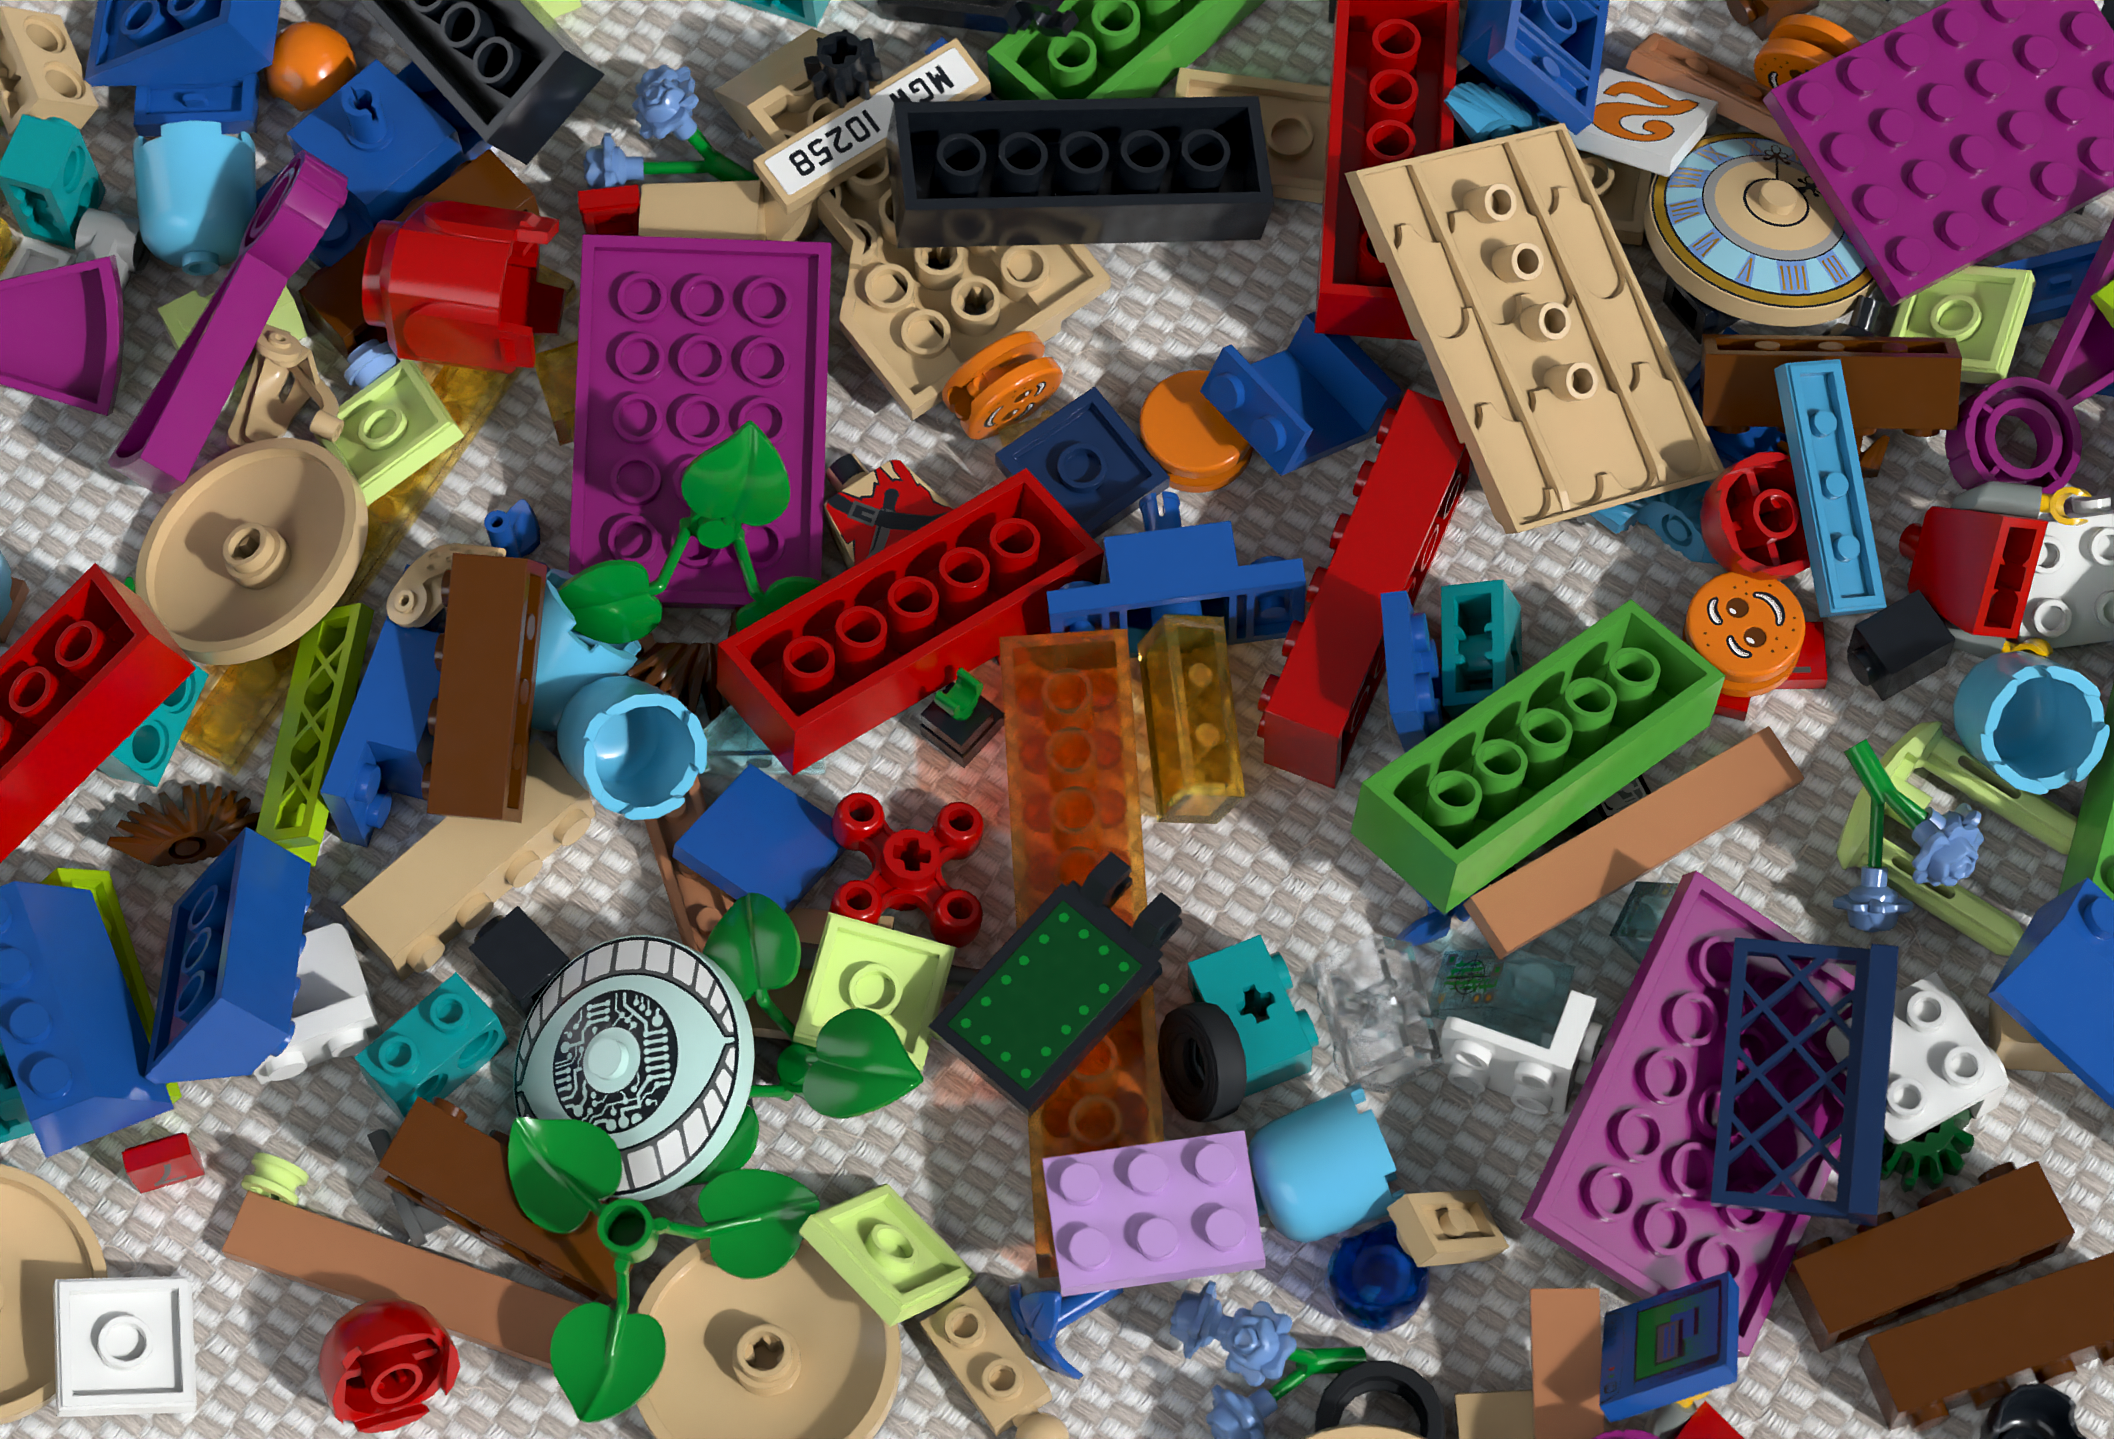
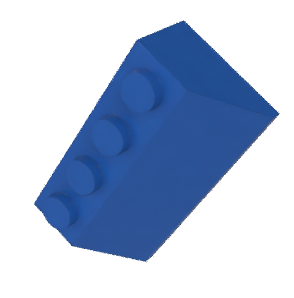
M245 827L173 905L145 1078L155 1084L251 1075L270 1055L273 1057L279 1056L288 1046L294 1034L295 1022L291 1020L293 1001L301 985V979L297 977L299 957L306 944V935L302 934L304 915L312 899L311 893L307 892L311 863L248 827Z
M2087 877L2038 908L1987 995L2114 1110V901Z
M13 881L0 886V1041L27 1116L45 1157L48 1158L173 1110L174 1106L165 1083L155 1084L145 1078L150 1044L91 890Z

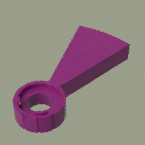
M306 150L297 153L281 171L252 217L242 238L238 257L107 461L112 469L151 492L160 495L171 492L185 483L288 279L300 268L316 247L337 209H341L344 206L348 195V190L346 189L348 177Z
M2114 217L2037 378L2011 377L1999 380L1975 392L1959 405L1957 430H1946L1944 444L1946 458L1949 460L1948 465L1954 479L1962 489L1967 491L1989 481L2042 486V493L2053 494L2063 488L2072 478L2071 475L2075 473L2081 459L2083 442L2081 427L2073 407L2114 382V329L2090 297L2114 279ZM2003 415L2019 418L2034 433L2037 451L2036 458L2029 469L2014 467L2004 460L1997 449L1995 441L1996 426Z
M111 255L0 280V384L101 415L109 416L112 414L122 372L125 335L123 294L116 256Z

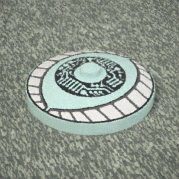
M632 935L609 940L588 949L562 968L549 982L531 1009L524 1024L517 1047L513 1073V1093L517 1117L574 1119L591 1123L608 1133L615 1141L621 1153L623 1166L620 1185L610 1197L641 1201L662 1196L678 1189L695 1178L718 1156L734 1133L744 1112L754 1070L753 1032L744 1001L732 980L713 960L701 952L676 941L657 936Z

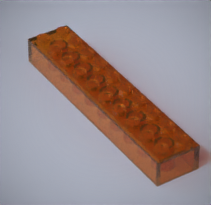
M1128 629L999 637L1016 929L1018 930L1061 883L1067 887L1074 880L1083 886L1088 874L1111 851L1131 867L1132 872L1128 876L1132 878L1133 884L1110 910L1132 927L1138 915L1147 907ZM1153 984L1030 1118L1028 1117L1035 1250L1039 1278L1059 1277L1042 1159L1164 1142Z

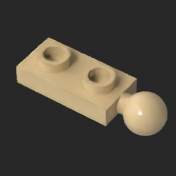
M976 1285L920 1322L922 1332L996 1437L1015 1425L1017 1427L1015 1439H1070L1067 1427L1058 1417L1049 1413H1040L1037 1410L1053 1399L1051 1390Z

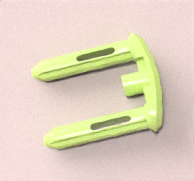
M1931 721L1917 724L1881 758L1880 762L1896 789L1921 808H1927L1933 797L1906 780H1908L1914 769L1923 767L1968 795L1972 800L1986 806L2059 853L2069 854L2078 818L2042 795L2019 790L2009 785L1969 754L1963 746L1945 736L1942 729L1943 722ZM1864 785L1848 813L1838 840L1836 854L1841 868L1845 871L1850 867L1857 866L1861 869L1862 866L1868 865L1871 797ZM1885 802L1884 813L1912 830ZM1883 837L1882 866L1888 867V887L1996 955L2010 956L2024 933L2018 921L1957 883L1955 886L1940 884L1935 887L1930 882L1917 884L1912 879V875L1916 870L1912 865L1915 857Z

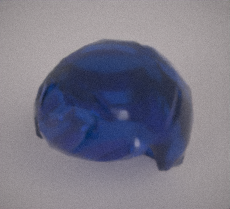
M1393 1220L1379 1223L1356 1236L1343 1237L1332 1252L1324 1274L1325 1295L1336 1313L1354 1328L1375 1334H1386L1407 1323L1422 1305L1430 1285V1266L1417 1267L1414 1259L1402 1249L1397 1239V1227Z

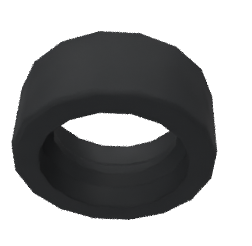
M1391 1360L1364 1361L1341 1371L1324 1389L1316 1411L1315 1432L1339 1426L1344 1409L1355 1397L1369 1391H1388L1401 1396L1413 1407L1420 1422V1436L1427 1439H1445L1444 1408L1434 1387L1413 1368Z

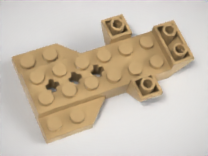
M810 28L714 90L717 100L748 139L755 136L766 152L839 108V105L831 102L827 96L820 100L815 98L812 83L807 78L804 58L817 56L816 39L819 37L824 38L827 34ZM870 81V89L878 85L877 81ZM887 156L789 215L785 213L763 183L766 240L799 241L819 228L820 218L850 256L845 296H843L839 317L840 330L912 421L943 401L942 391L949 378L960 366L980 350L1007 335L1020 331L1034 332L1044 343L1061 331L1062 320L1109 290L1111 286V277L1084 244L897 248L895 223L892 220L894 213ZM937 258L940 264L948 259L950 267L943 270H938V268L932 269L928 267V260ZM973 303L976 309L984 304L986 306V313L981 315L967 314L964 312L965 305Z

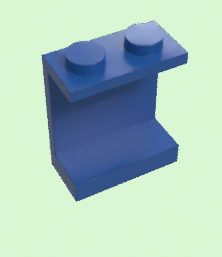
M1316 311L1305 315L1287 350L1252 364L1232 344L1223 347L1200 389V392L1280 476L1376 436L1388 408L1394 409L1403 393L1348 335L1314 333Z

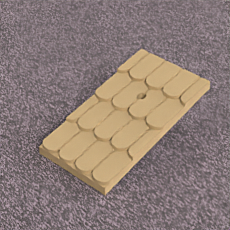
M1565 123L1345 173L1379 263L1384 262L1412 335L1423 347L1460 443L1465 442L1495 520L1503 526L1505 534L1520 533L1715 479L1725 470Z

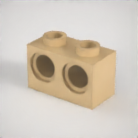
M0 6V116L10 137L13 136L23 114L44 120L48 117L61 118L81 130L99 106L89 83L84 80V70L61 16Z

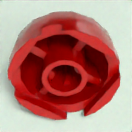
M1758 452L1727 467L1707 489L1700 512L1702 539L1711 557L1727 572H1734L1760 581L1774 579L1782 581L1811 567L1792 463L1787 461L1791 459L1790 456L1780 452Z
M397 1297L371 1300L354 1307L343 1315L326 1334L318 1362V1370L325 1397L336 1419L342 1424L344 1420L352 1421L357 1431L368 1434L393 1431L419 1420L430 1412L427 1405L421 1404V1402L434 1396L440 1387L446 1396L453 1388L460 1369L457 1348L447 1330L437 1318L425 1307L413 1301Z

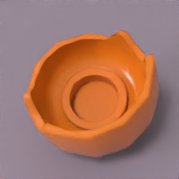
M301 21L287 25L276 35L272 65L263 68L268 92L273 99L279 97L292 104L301 112L309 108L319 107L355 77L356 62L351 44L339 32L325 24Z

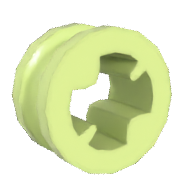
M256 1152L251 1160L255 1171L252 1175H245L243 1177L241 1186L246 1191H251L296 1207L299 1198L295 1195V1190L298 1186L306 1185L309 1175L300 1167L282 1158Z

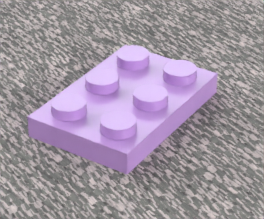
M1244 1130L1042 1159L1062 1297L1265 1268V1254Z

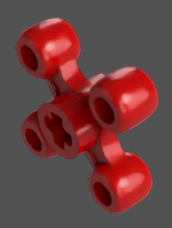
M858 792L843 797L837 804L831 823L833 837L845 849L864 853L872 863L873 873L865 880H850L842 884L833 894L829 912L878 926L881 914L888 907L899 911H910L919 908L928 918L931 934L937 942L956 948H962L970 944L976 938L983 920L982 905L977 897L969 891L953 889L947 885L942 877L941 867L949 860H964L973 855L978 849L984 832L983 818L979 811L968 803L951 802L943 806L936 814L933 825L927 833L915 829H903L895 832L885 821L882 805L872 795Z

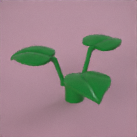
M747 421L730 437L702 452L686 468L682 477L681 488L682 495L691 508V516L680 520L677 538L655 580L649 582L648 572L636 561L609 560L584 569L556 589L563 603L575 617L577 624L572 629L588 638L608 644L630 643L648 635L658 626L662 617V605L654 595L660 594L666 589L690 536H695L702 545L712 549L724 548L731 543L734 545L748 592L755 600L737 612L736 627L738 632L823 584L821 581L811 577L798 576L780 579L774 582L766 592L758 584L745 543V531L741 526L742 523L751 526H762L773 522L781 516L790 500V483L785 465L778 451L753 421Z
M750 892L740 897L730 907L710 933L703 949V954L713 960L728 975L744 1002L755 995L758 1005L792 1042V1045L783 1050L778 1058L777 1072L780 1080L779 1084L751 1085L748 1099L777 1097L784 1101H789L796 1094L804 1098L811 1108L818 1113L834 1119H846L883 1108L908 1094L923 1082L922 1074L908 1056L895 1029L884 1017L869 1009H848L832 1017L821 1028L817 1037L816 1047L794 1042L793 1036L796 1026L772 1002L767 990L782 988L792 982L797 975L801 961V946L796 927L779 904L759 893ZM746 1104L734 1133L718 1156L695 1178L676 1190L693 1185L708 1184L715 1177L725 1172L741 1169L748 1162L756 1149L759 1136V1121L752 1107Z
M516 1118L510 1132L508 1166L515 1196L524 1213L532 1222L546 1231L567 1234L577 1230L591 1211L599 1217L597 1231L600 1240L608 1253L616 1259L614 1264L617 1292L615 1311L609 1306L598 1302L582 1304L571 1310L560 1320L551 1339L550 1359L553 1372L560 1387L570 1401L577 1418L584 1423L590 1424L613 1418L625 1412L649 1392L661 1374L666 1358V1340L662 1326L655 1318L647 1314H628L630 1305V1264L639 1263L647 1259L656 1249L660 1234L665 1233L696 1240L710 1238L712 1259L721 1270L740 1279L756 1280L766 1278L784 1268L796 1255L804 1240L799 1230L810 1215L820 1210L818 1196L800 1182L785 1175L760 1169H737L715 1177L701 1190L698 1197V1207L703 1220L707 1224L706 1226L697 1227L672 1222L665 1217L653 1219L649 1210L642 1203L634 1199H618L610 1204H602L600 1202L616 1192L623 1174L621 1153L615 1141L608 1133L591 1123L574 1119Z

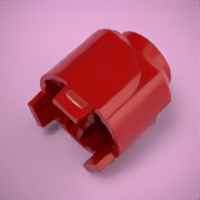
M426 201L412 212L404 222L379 221L368 245L363 271L362 309L366 323L370 326L386 328L388 344L400 359L502 374H511L517 367L533 368L536 361L533 335L559 336L567 293L565 289L538 282L540 244H548L559 232V219L537 216L532 212L455 201H441L437 203Z

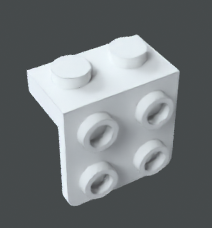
M2095 495L2072 499V509L2064 510L2069 518L2088 519L2087 523L2079 526L2058 523L2050 513L2039 512L2038 519L2048 521L2017 637L2019 644L2035 637L2044 639L2050 643L2052 648L2114 641V504H2111V497L2109 495Z
M332 923L304 933L306 935V944L299 957L297 977L301 979V985L293 1001L291 1020L295 1022V1031L288 1046L279 1056L273 1057L270 1055L253 1072L260 1084L289 1079L302 1073L307 1067L332 1058H343L357 1054L383 1034L350 934L344 925Z
M1936 971L1897 992L1895 997L1884 1131L1887 1139L1894 1144H1902L1967 1108L1970 1109V1113L1975 1120L1998 1108L2010 1081L2007 1078L2004 1065L1996 1052L1984 1044L1971 1025L1967 1010L1958 996L1947 989ZM1852 1017L1844 1021L1850 1028ZM1834 1026L1828 1032L1826 1046L1836 1062L1839 1063L1849 1054V1041Z
M1571 990L1550 1049L1460 1018L1447 1017L1441 1035L1439 1069L1443 1073L1448 1074L1450 1082L1462 1089L1480 1093L1484 1092L1487 1088L1510 1096L1512 1103L1525 1111L1535 1114H1547L1550 1110L1564 1115L1575 1083L1584 1085L1598 1055L1599 1048L1597 1047L1604 1025L1593 1022L1597 999Z

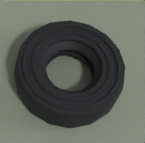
M1207 1002L1184 1004L1167 1013L1160 1026L1157 1049L1159 1069L1164 1087L1174 1107L1187 1120L1199 1123L1220 1120L1236 1112L1244 1099L1247 1072L1245 1054L1239 1033L1230 1017L1218 1005ZM1198 1048L1204 1061L1205 1076L1200 1065Z

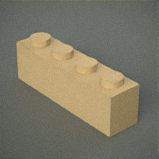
M536 740L529 746L522 823L446 817L341 906L351 929L401 982L413 972L420 973L429 969L442 956L445 945L463 929L471 930L479 926L490 915L494 908V903L512 887L520 888L529 883L540 871L543 860L561 845L569 846L585 834L591 824V819L596 816L589 792Z

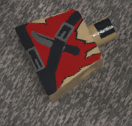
M847 454L837 459L826 472V478L838 492L824 504L827 527L847 569L954 509L903 462L897 459L890 460L869 473L855 454Z

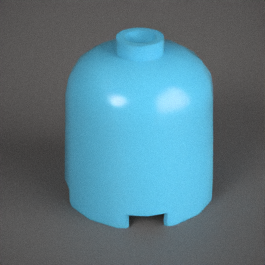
M215 121L167 123L160 126L161 137L147 142L143 136H139L135 139L132 148L139 228L142 240L155 258L174 267L182 268L184 273L194 276L210 275L217 272L220 266L236 260L239 255L242 238L256 212L255 143L249 133L241 131L237 138L223 135L221 133V123Z
M554 568L546 574L531 724L533 729L548 732L557 731V724L566 703L582 686L601 677L623 676L634 666V663L638 660L635 655L641 650V644L638 640L623 644H608L588 638L572 629L577 624L575 617L563 603L556 589L573 577V575Z
M2023 651L1993 654L1974 665L1959 684L1953 703L1954 728L1967 752L2012 787L2038 795L2047 794L2050 789L2060 788L2072 780L2080 782L2085 779L2101 760L2110 735L2109 725L2104 723L2103 705L2099 699L2101 693L2097 686L2074 669L2042 656Z
M630 676L601 677L582 686L566 703L557 724V748L567 772L605 809L619 813L631 820L657 819L679 808L685 802L683 796L693 786L697 774L704 773L707 766V739L699 719L677 698L649 683Z
M1360 1082L1270 1121L1259 1128L1250 1141L1248 1156L1258 1217L1268 1214L1276 1230L1289 1240L1302 1243L1317 1241L1388 1216L1390 1214L1387 1207L1406 1194L1404 1189L1394 1193L1390 1192L1387 1183L1398 1179L1395 1173L1397 1170L1372 1109L1359 1114L1355 1106L1366 1101V1096Z

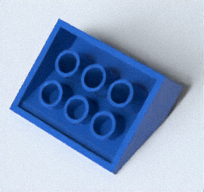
M98 0L84 80L92 87L225 84L250 73L259 72L263 68L272 65L281 0Z

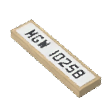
M955 38L870 89L871 99L868 101L858 96L848 102L844 108H838L753 159L754 171L785 213L789 215L887 156L886 138L894 102L978 101L990 93L991 83L959 40Z

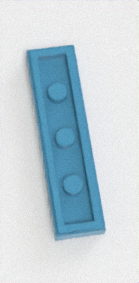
M1841 360L1785 363L1775 368L1774 372L1820 618L1877 612L1886 608L1887 605Z

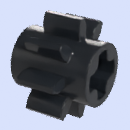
M847 29L831 33L824 38H817V56L804 58L807 78L811 80L815 98L820 100L827 96L831 102L839 105V108H844L848 102L858 96L867 101L871 99L869 91L870 81L883 80L880 59L875 56L872 39L868 37L860 41L857 36L849 33Z

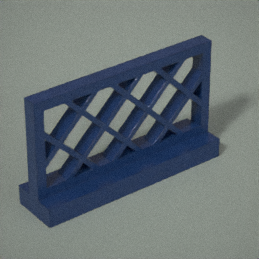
M1735 937L1711 1206L1847 1219L1849 1224L1877 1226L1899 946L1871 944V949ZM1748 956L1777 958L1791 974L1792 978L1763 1001L1746 981ZM1791 960L1812 962L1800 971ZM1827 963L1856 965L1854 989L1832 1007L1808 980L1809 977ZM1800 985L1824 1014L1794 1037L1773 1013L1771 1008ZM1745 994L1756 1007L1742 1018ZM1853 1004L1850 1028L1839 1014ZM1763 1015L1787 1044L1757 1067L1741 1049L1740 1036L1741 1032ZM1829 1022H1832L1849 1041V1054L1830 1071L1825 1073L1802 1044ZM1792 1052H1795L1818 1080L1788 1103L1766 1078L1765 1074ZM1739 1059L1750 1073L1736 1084ZM1847 1070L1844 1095L1833 1081ZM1757 1081L1781 1110L1751 1134L1734 1114L1735 1098ZM1826 1087L1844 1108L1843 1122L1820 1140L1796 1111ZM1789 1118L1813 1147L1786 1169L1782 1170L1761 1146L1759 1141ZM1733 1126L1744 1140L1730 1151ZM1841 1137L1840 1161L1838 1162L1827 1148ZM1750 1148L1754 1150L1776 1176L1756 1193L1726 1191L1729 1165ZM1820 1154L1838 1175L1836 1201L1807 1199L1790 1178ZM1783 1185L1793 1197L1770 1194Z

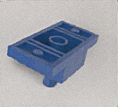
M1468 0L1459 54L1470 64L1456 72V86L1460 83L1471 82L1476 86L1479 83H1485L1493 90L1499 87L1507 94L1510 93L1515 96L1520 103L1524 102L1529 107L1531 113L1534 111L1539 116L1540 122H1544L1548 126L1553 121H1559L1560 123H1565L1567 129L1574 135L1579 134L1594 120L1610 0Z
M375 59L286 133L294 156L300 151L306 150L348 177L346 188L348 195L345 204L341 209H337L323 236L308 257L320 268L332 266L351 252L363 236L374 231L379 221L394 220L402 214L404 208L414 198L429 194L449 179L452 172L461 163L476 159L492 147L476 132L413 61L398 74L394 75L380 61ZM281 171L256 191V209Z
M1162 491L1163 516L1159 515L1156 492L1148 494L1139 502L1145 532L1104 537L1106 584L1095 585L1089 581H1076L1062 586L1059 590L1046 591L1054 668L1286 638L1289 628L1295 619L1304 622L1306 578L1302 558L1286 560L1280 556H1267L1256 559L1250 565L1238 566L1231 521L1182 527L1179 509L1180 499L1177 494Z
M406 564L404 572L410 565ZM445 607L426 625L419 628L400 627L390 620L387 614L320 791L344 842L368 848L374 829H381L388 819L392 803L391 792L424 800L421 791L422 774L426 764L432 762L434 736L430 735L428 729V712L432 700L438 697L441 672L435 666L434 653L440 633H445L447 615Z

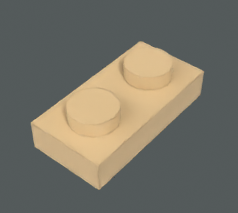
M1478 1189L1405 1194L1387 1207L1397 1227L1396 1235L1402 1249L1414 1259L1417 1267L1491 1261L1509 1248Z

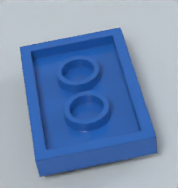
M1407 590L1381 593L1390 715L1403 750L1406 753L1448 723L1443 724L1441 703H1443L1442 665H1438L1434 639H1429L1425 612L1414 613Z

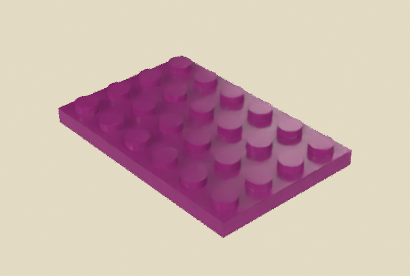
M1950 0L1770 90L1763 99L1766 107L1892 307L2114 191V31L2094 0Z
M582 234L569 548L570 574L574 576L590 566L609 560H629L638 562L646 569L649 582L655 580L677 538L680 520L691 516V508L684 499L681 488V481L686 468L702 452L724 441L743 424L751 420L762 430L778 451L785 465L790 483V500L781 516L766 525L751 526L742 523L741 526L745 531V543L758 584L766 592L774 582L786 577H811L818 581L822 580L831 242ZM690 536L666 589L662 593L654 595L664 608L735 610V607H744L755 601L748 592L734 545L731 543L724 548L712 549L702 545L695 536Z
M1698 871L1683 874L1520 1221L1643 1300L1729 1271L1739 1286L1738 1358L1749 1357L1811 1216L1711 1206L1735 937L1797 943L1804 942ZM1748 956L1746 981L1763 1001L1792 978L1791 974L1777 958ZM1791 960L1800 971L1812 962ZM1835 963L1825 964L1808 978L1810 983L1831 1007L1854 989L1855 977ZM1800 985L1771 1008L1773 1013L1794 1037L1824 1014ZM1745 994L1742 1018L1756 1007ZM1853 1004L1839 1014L1844 1021L1852 1017ZM1763 1015L1741 1032L1740 1036L1741 1049L1757 1067L1787 1044ZM1829 1022L1802 1044L1825 1073L1838 1064L1826 1046L1828 1032L1835 1026L1832 1022ZM1792 1052L1765 1074L1766 1078L1788 1103L1818 1080L1795 1052ZM1739 1059L1736 1084L1750 1073ZM1843 1073L1833 1082L1845 1095L1847 1077ZM1757 1081L1735 1098L1734 1114L1751 1134L1781 1110ZM1825 1087L1799 1108L1796 1113L1821 1140L1843 1122L1844 1108ZM1789 1118L1759 1141L1761 1146L1782 1170L1786 1169L1813 1147ZM1733 1126L1730 1151L1744 1140ZM1841 1137L1827 1148L1836 1159L1841 1149ZM1750 1148L1729 1165L1726 1191L1756 1193L1776 1176L1754 1150ZM1819 1154L1793 1175L1790 1180L1807 1199L1819 1200L1832 1168ZM1783 1185L1770 1194L1793 1197Z

